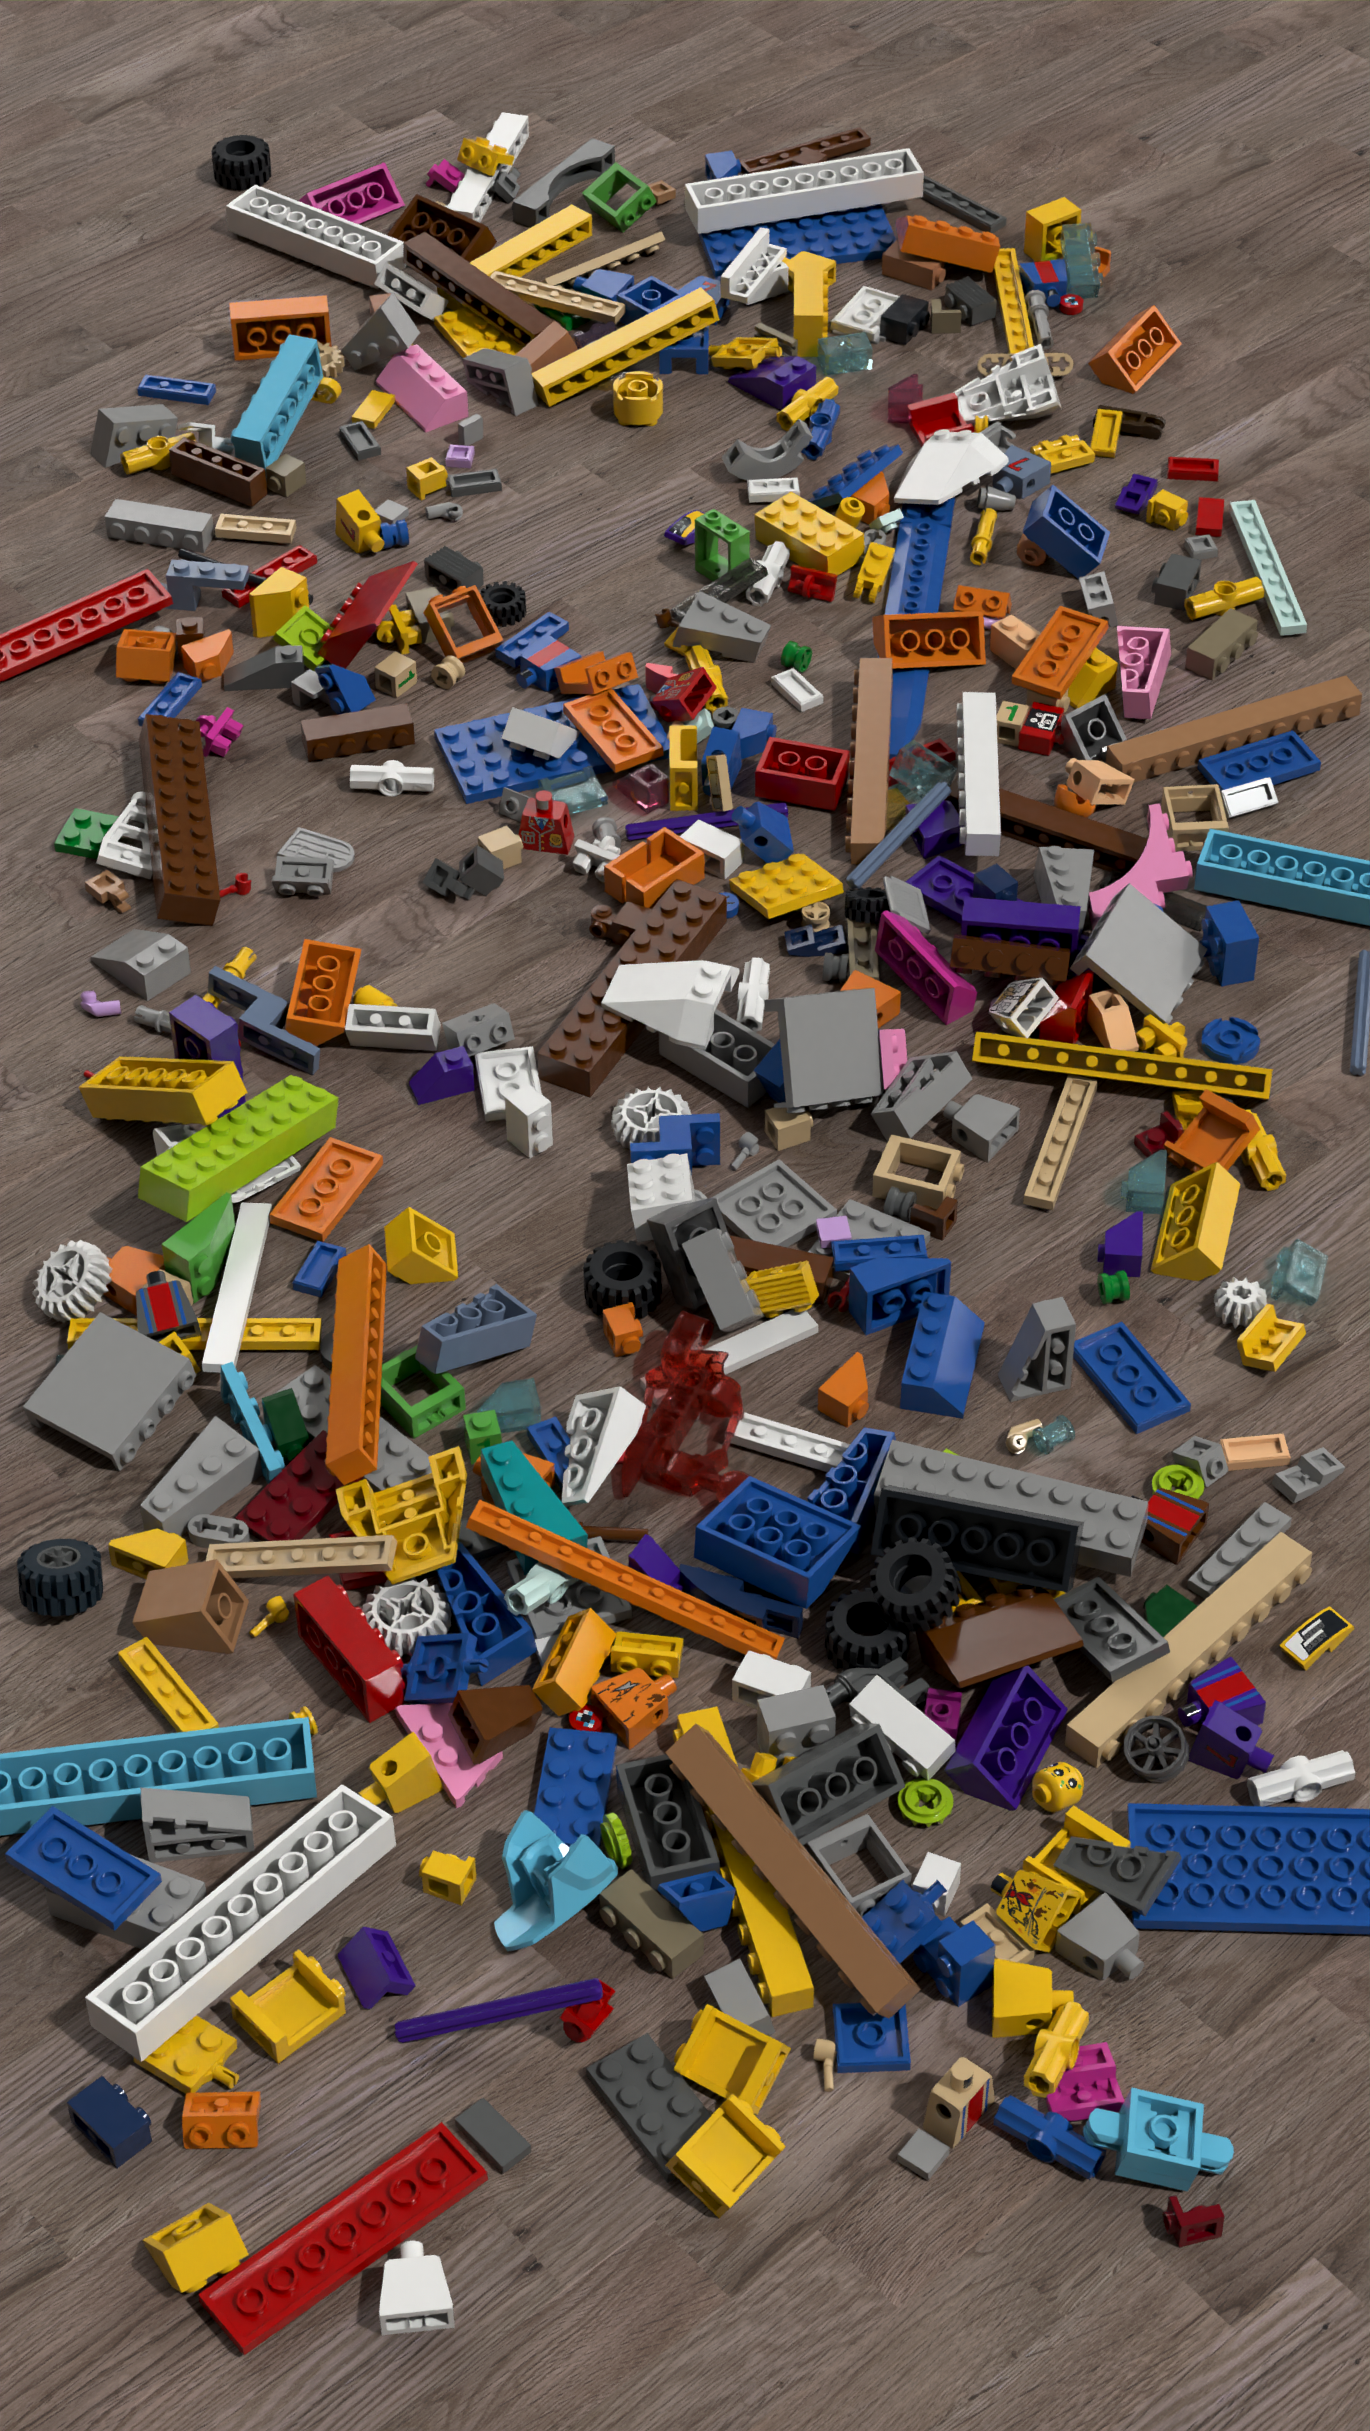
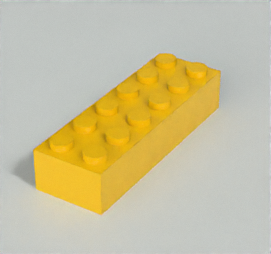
M119 1056L79 1086L93 1118H106L107 1120L125 1119V1121L142 1120L144 1122L159 1121L163 1123L176 1122L183 1125L193 1123L201 1124L202 1126L214 1123L220 1113L236 1106L238 1100L248 1093L234 1061Z

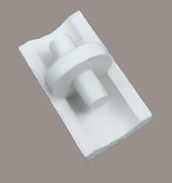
M605 836L602 841L595 839L593 844L578 839L574 845L577 854L572 864L575 871L584 875L588 873L592 865L598 867L595 871V876L604 882V866L619 857L621 850L615 847V839L611 836Z

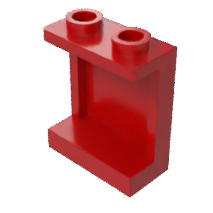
M955 392L907 405L909 426L921 447L938 430L947 429L949 432L970 430L971 433H974L973 425L971 423L966 424L959 411L958 397Z

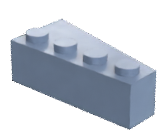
M495 1284L490 1287L488 1294L479 1293L474 1296L472 1303L468 1305L462 1303L455 1307L454 1313H444L421 1327L415 1359L427 1367L429 1371L438 1374L530 1347L537 1314Z

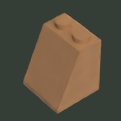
M217 1559L153 1570L148 1573L132 1623L144 1638L148 1637L154 1645L230 1654L234 1652L249 1600Z

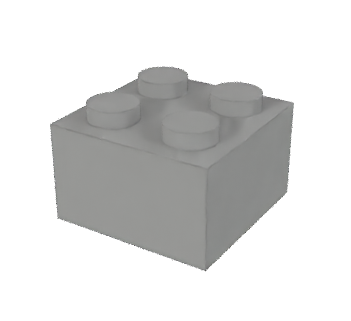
M824 1685L757 1700V1744L761 1753H767L777 1758L775 1769L783 1765L785 1756L799 1757L835 1737L836 1716Z

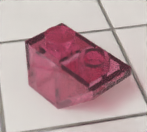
M912 374L888 388V423H909L907 405L923 401V384H918V374Z
M652 763L613 782V787L647 814L669 802L668 776Z

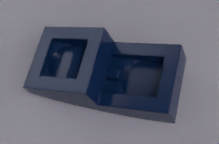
M812 924L784 932L789 955L816 957L825 956V953L839 954L848 951L846 935L842 924L814 932Z

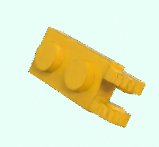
M870 542L857 577L853 594L854 598L859 599L864 587L871 589L869 602L875 603L877 595L881 592L895 554V548Z

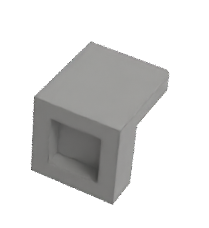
M309 669L291 681L293 703L297 706L302 707L315 698L330 705V699L325 689L320 685L317 673Z

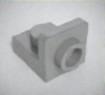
M1193 1436L1172 1452L1175 1463L1197 1470L1206 1487L1228 1472L1221 1444Z

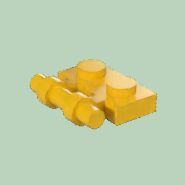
M1078 435L1059 436L1058 440L1051 442L1048 440L1041 441L1038 445L1030 448L1032 454L1051 462V474L1080 467L1095 461V453L1084 440L1079 441Z

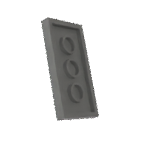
M1099 1576L1054 1599L1083 1639L1084 1646L1078 1649L1111 1682L1123 1678L1170 1653L1168 1641Z
M646 2033L587 2067L586 2076L665 2181L669 2183L677 2177L665 2164L708 2120L711 2114L680 2074L674 2071V2066L650 2035Z

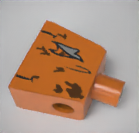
M636 1668L593 1685L591 1687V1705L597 1707L602 1712L605 1724L618 1735V1738L630 1750L667 1720V1697L676 1692L677 1687L669 1674H665L653 1681L643 1669Z

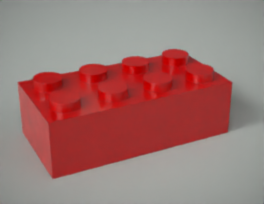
M327 1575L293 1593L298 1636L367 1721L371 1723L395 1710V1707L404 1705L403 1689H405V1683L401 1675L403 1662L396 1650L391 1651L386 1646L385 1640L377 1628H371L362 1609L351 1604L343 1586L340 1584L336 1585Z

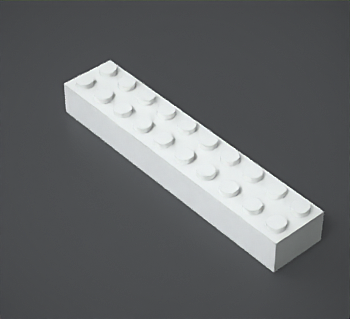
M909 148L685 184V210L697 233L706 234L717 230H731L735 227L755 226L760 223L778 222L791 218L799 219L803 216L823 215L824 213L834 211L842 212L858 207L867 208L871 205L890 204L901 200L910 201L914 198L923 197L924 172Z
M343 1784L340 1785L88 1994L85 2000L91 2026L142 2062L395 1847L393 1817Z

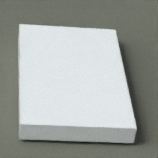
M863 286L832 319L831 329L875 341L880 335L881 315L900 296Z
M533 1046L475 1054L485 1121L506 1119L505 1096L527 1083L542 1094Z

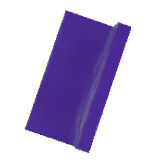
M362 1927L338 1953V1958L363 2008L371 2009L386 1992L408 1995L416 1986L388 1931Z

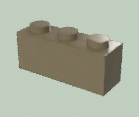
M1230 608L1187 647L1185 669L1207 679H1215L1220 673L1225 672L1235 659H1239L1249 646L1255 644L1258 638V632L1256 631L1258 620Z
M632 1869L600 1893L599 1913L602 1920L609 1927L617 1928L633 1949L641 1950L657 1971H663L671 1979H674L704 1955V1934Z

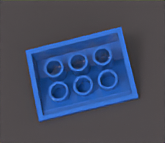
M749 1476L696 1526L694 1558L807 1609L825 1591L860 1534L861 1525Z

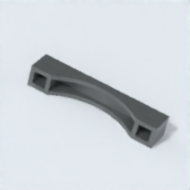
M591 138L513 201V222L531 228L549 218L550 206L562 191L579 182L600 177L615 163V146Z

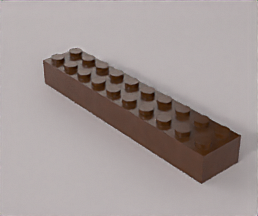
M146 714L139 736V746L146 796L145 805L157 919L213 926L221 900L200 723L190 719Z
M676 879L537 1053L539 1079L591 1098L646 1027L645 1024L635 1019L630 1022L601 1007V1002L618 966L697 961L727 922V896Z

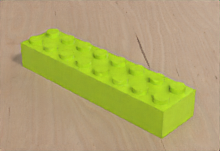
M293 1075L286 1077L219 1118L214 1123L209 1124L140 1167L138 1198L188 1222L226 1192L232 1194L334 1129L336 1126L339 1097L327 1092L323 1088L303 1081L300 1077Z

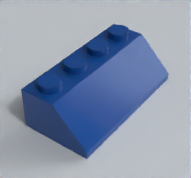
M924 1291L901 1382L900 1409L963 1419L985 1322L955 1296Z

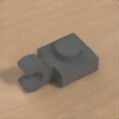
M515 167L509 173L505 170L501 172L492 186L497 195L508 204L514 200L521 187L516 182L521 173Z
M435 858L422 882L446 897H449L451 891H453L457 895L464 896L470 900L475 891L472 887L458 880L460 873L457 869Z

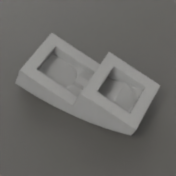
M1322 1447L1301 1455L1297 1466L1276 1473L1271 1484L1292 1503H1296L1328 1485L1344 1472L1345 1466Z

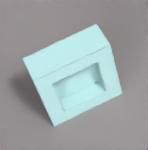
M899 508L878 517L869 526L871 529L882 530L886 534L898 528L897 523L904 516Z
M705 708L693 720L684 722V726H697V744L711 734L714 726L712 714Z

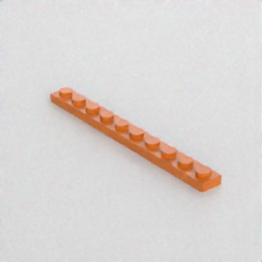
M480 1499L465 1527L483 1537L501 1543L511 1550L523 1553L542 1564L556 1568L573 1578L589 1583L604 1592L611 1593L630 1602L634 1606L646 1609L665 1620L679 1624L696 1634L703 1635L746 1655L749 1650L758 1654L768 1655L776 1660L784 1643V1637Z

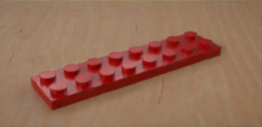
M146 569L0 634V682L173 605L172 596L149 569Z
M441 2122L198 2294L199 2303L245 2356L488 2180V2173Z

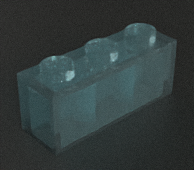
M1091 223L1062 225L1060 241L1066 265L1068 294H1075L1082 298H1097L1099 288L1103 287V274L1098 272L1100 254L1095 252L1097 234L1092 232Z

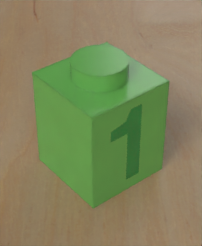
M495 1410L463 1415L465 1443L471 1465L475 1464L476 1460L481 1456V1449L502 1443L501 1431Z

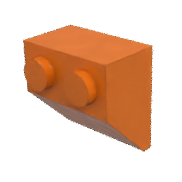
M124 629L116 647V677L123 678L129 682H135L139 679L150 680L151 683L155 684L169 682L174 667L177 642L176 633Z

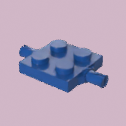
M470 1633L417 1636L415 1650L410 1662L403 1664V1668H401L402 1678L407 1677L404 1701L412 1705L453 1703L458 1690H467L470 1674L486 1673L488 1671L485 1667H489V1664L485 1658L473 1659L477 1637Z
M902 1880L862 1918L896 1960L901 1963L943 1924L935 1915L932 1904L947 1890L936 1880L921 1894L920 1892L913 1891Z

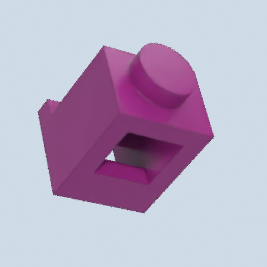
M928 1688L924 1714L955 1739L956 1746L961 1716L962 1692Z

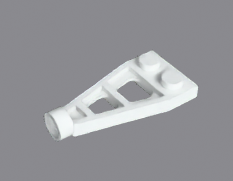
M145 792L133 794L131 802L103 837L96 863L135 876L151 879L152 864L146 807L137 805V803L145 805ZM131 819L145 823L144 829L128 825L127 822ZM122 836L142 841L143 849L118 841Z

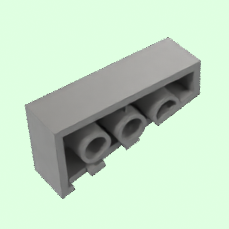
M1059 846L1039 847L1033 876L1041 903L1081 906L1078 940H1080L1087 912L1094 850L1061 848Z

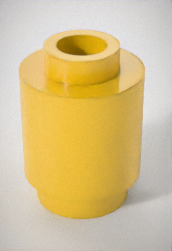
M846 497L841 501L834 516L857 529L865 512V507L858 499Z
M371 985L359 988L353 997L354 1004L397 1007V1004L394 1003L391 997Z

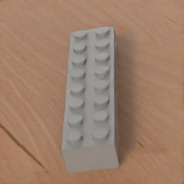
M896 1440L891 1442L874 1493L876 1515L881 1489L887 1485L1081 1521L1084 1522L1077 1564L1128 1577L1132 1575L1148 1518V1501Z

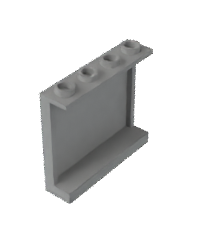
M1129 883L1112 898L1070 969L1079 976L1087 968H1090L1146 1016L1151 1014L1163 1024H1169L1173 1019L1171 1012L1176 1010L1184 999L1181 996L1182 993H1185L1194 982L1191 977L1204 965L1202 958L1208 949Z
M875 988L851 989L764 1000L765 1012L778 1011L786 1102L774 1103V1108H787V1113L805 1112V1106H809L810 1110L827 1109V1103L832 1102V1107L848 1106L851 1099L855 1100V1104L873 1102L872 1096L884 1095Z
M100 1312L33 1393L23 1408L31 1424L40 1429L44 1424L51 1426L112 1459L116 1470L121 1471L127 1463L134 1459L142 1443L153 1435L156 1426L162 1418L173 1410L175 1402L182 1393L192 1386L196 1373L189 1358Z

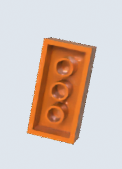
M327 295L229 303L235 361L276 358L281 344L285 343L289 334L316 339L322 345L329 343L330 347H332Z

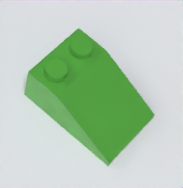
M227 1192L162 1243L165 1272L190 1282L193 1304L203 1296L208 1295L216 1287L228 1258L235 1230L232 1197Z

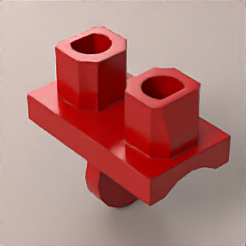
M797 565L791 566L788 592L800 594L806 598L813 597L830 602L834 600L837 582L836 574Z
M601 1980L599 1981L602 1985L603 1997L600 2000L569 2006L559 2018L564 2021L563 2029L565 2034L575 2042H584L590 2039L614 2010L608 2003L616 1991Z

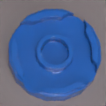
M1229 1017V1021H1222V1018L1215 1019L1208 1023L1202 1031L1201 1047L1205 1054L1214 1061L1235 1065L1246 1063L1253 1059L1259 1051V1032L1248 1021L1239 1018Z

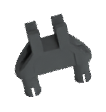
M898 1657L879 1669H847L839 1673L834 1680V1684L825 1690L832 1708H835L844 1701L851 1703L869 1682L878 1675L917 1709H921L926 1705L927 1695L925 1693L928 1692L930 1686L922 1678H919L904 1688L899 1689V1687L908 1682V1677L904 1674L908 1670V1664L901 1657Z

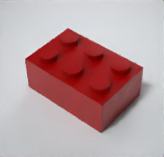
M769 737L755 770V796L821 809L836 810L849 777L850 751Z

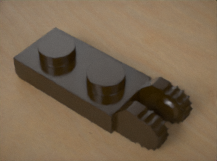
M1099 405L1097 408L1122 411L1120 431L1128 434H1143L1146 439H1159L1166 424L1164 418L1154 414H1147V412ZM1097 411L1093 419V427L1095 425Z

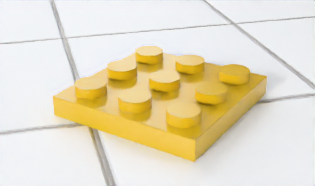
M793 854L786 860L777 863H767L763 868L745 871L737 877L729 879L730 890L768 919L844 893L843 883L805 854Z

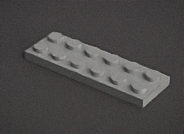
M314 1365L276 1392L278 1393L289 1388L293 1389L310 1441L322 1430L328 1433L327 1417L329 1415V1394L331 1389L330 1376ZM380 1417L377 1470L365 1475L361 1480L367 1479L373 1492L376 1493L432 1473L428 1459L430 1455Z

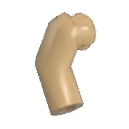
M1034 1419L1011 1427L1005 1442L1007 1449L1014 1454L1023 1452L1028 1438L1043 1434L1041 1421Z

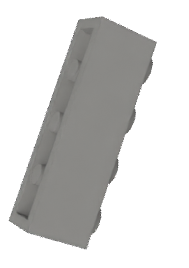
M115 499L105 515L108 538L176 549L183 548L189 551L204 553L214 537L213 517L209 513Z

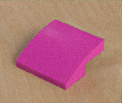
M1107 2042L1079 2046L1078 2057L1073 2069L1065 2070L1055 2092L1048 2094L1045 2098L1049 2112L1060 2114L1069 2122L1088 2119L1091 2112L1096 2108L1119 2113L1124 2103V2098L1116 2079V2065Z

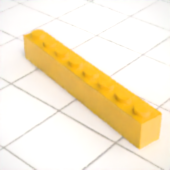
M570 205L470 263L489 277L494 271L521 277L592 236V215L574 205ZM437 287V294L449 301L446 307L453 311L465 308L463 304Z
M699 288L531 374L537 395L550 407L719 321L714 299L702 288Z

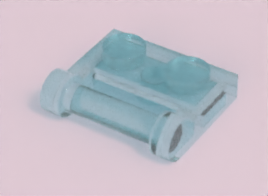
M591 766L583 767L582 771L554 779L543 778L538 780L539 790L551 792L553 801L565 802L570 815L608 804V796L596 779ZM585 782V783H583V784H579V785L572 786V787H569V788L560 789V790H558V791H553V790H555V789H559V788H563V787L570 786V785H573V784Z

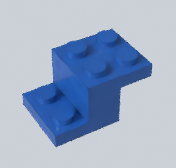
M720 1114L659 1116V1142L630 1143L631 1163L640 1159L653 1160L664 1158L669 1154L681 1155L687 1153L691 1175L692 1166L720 1165Z

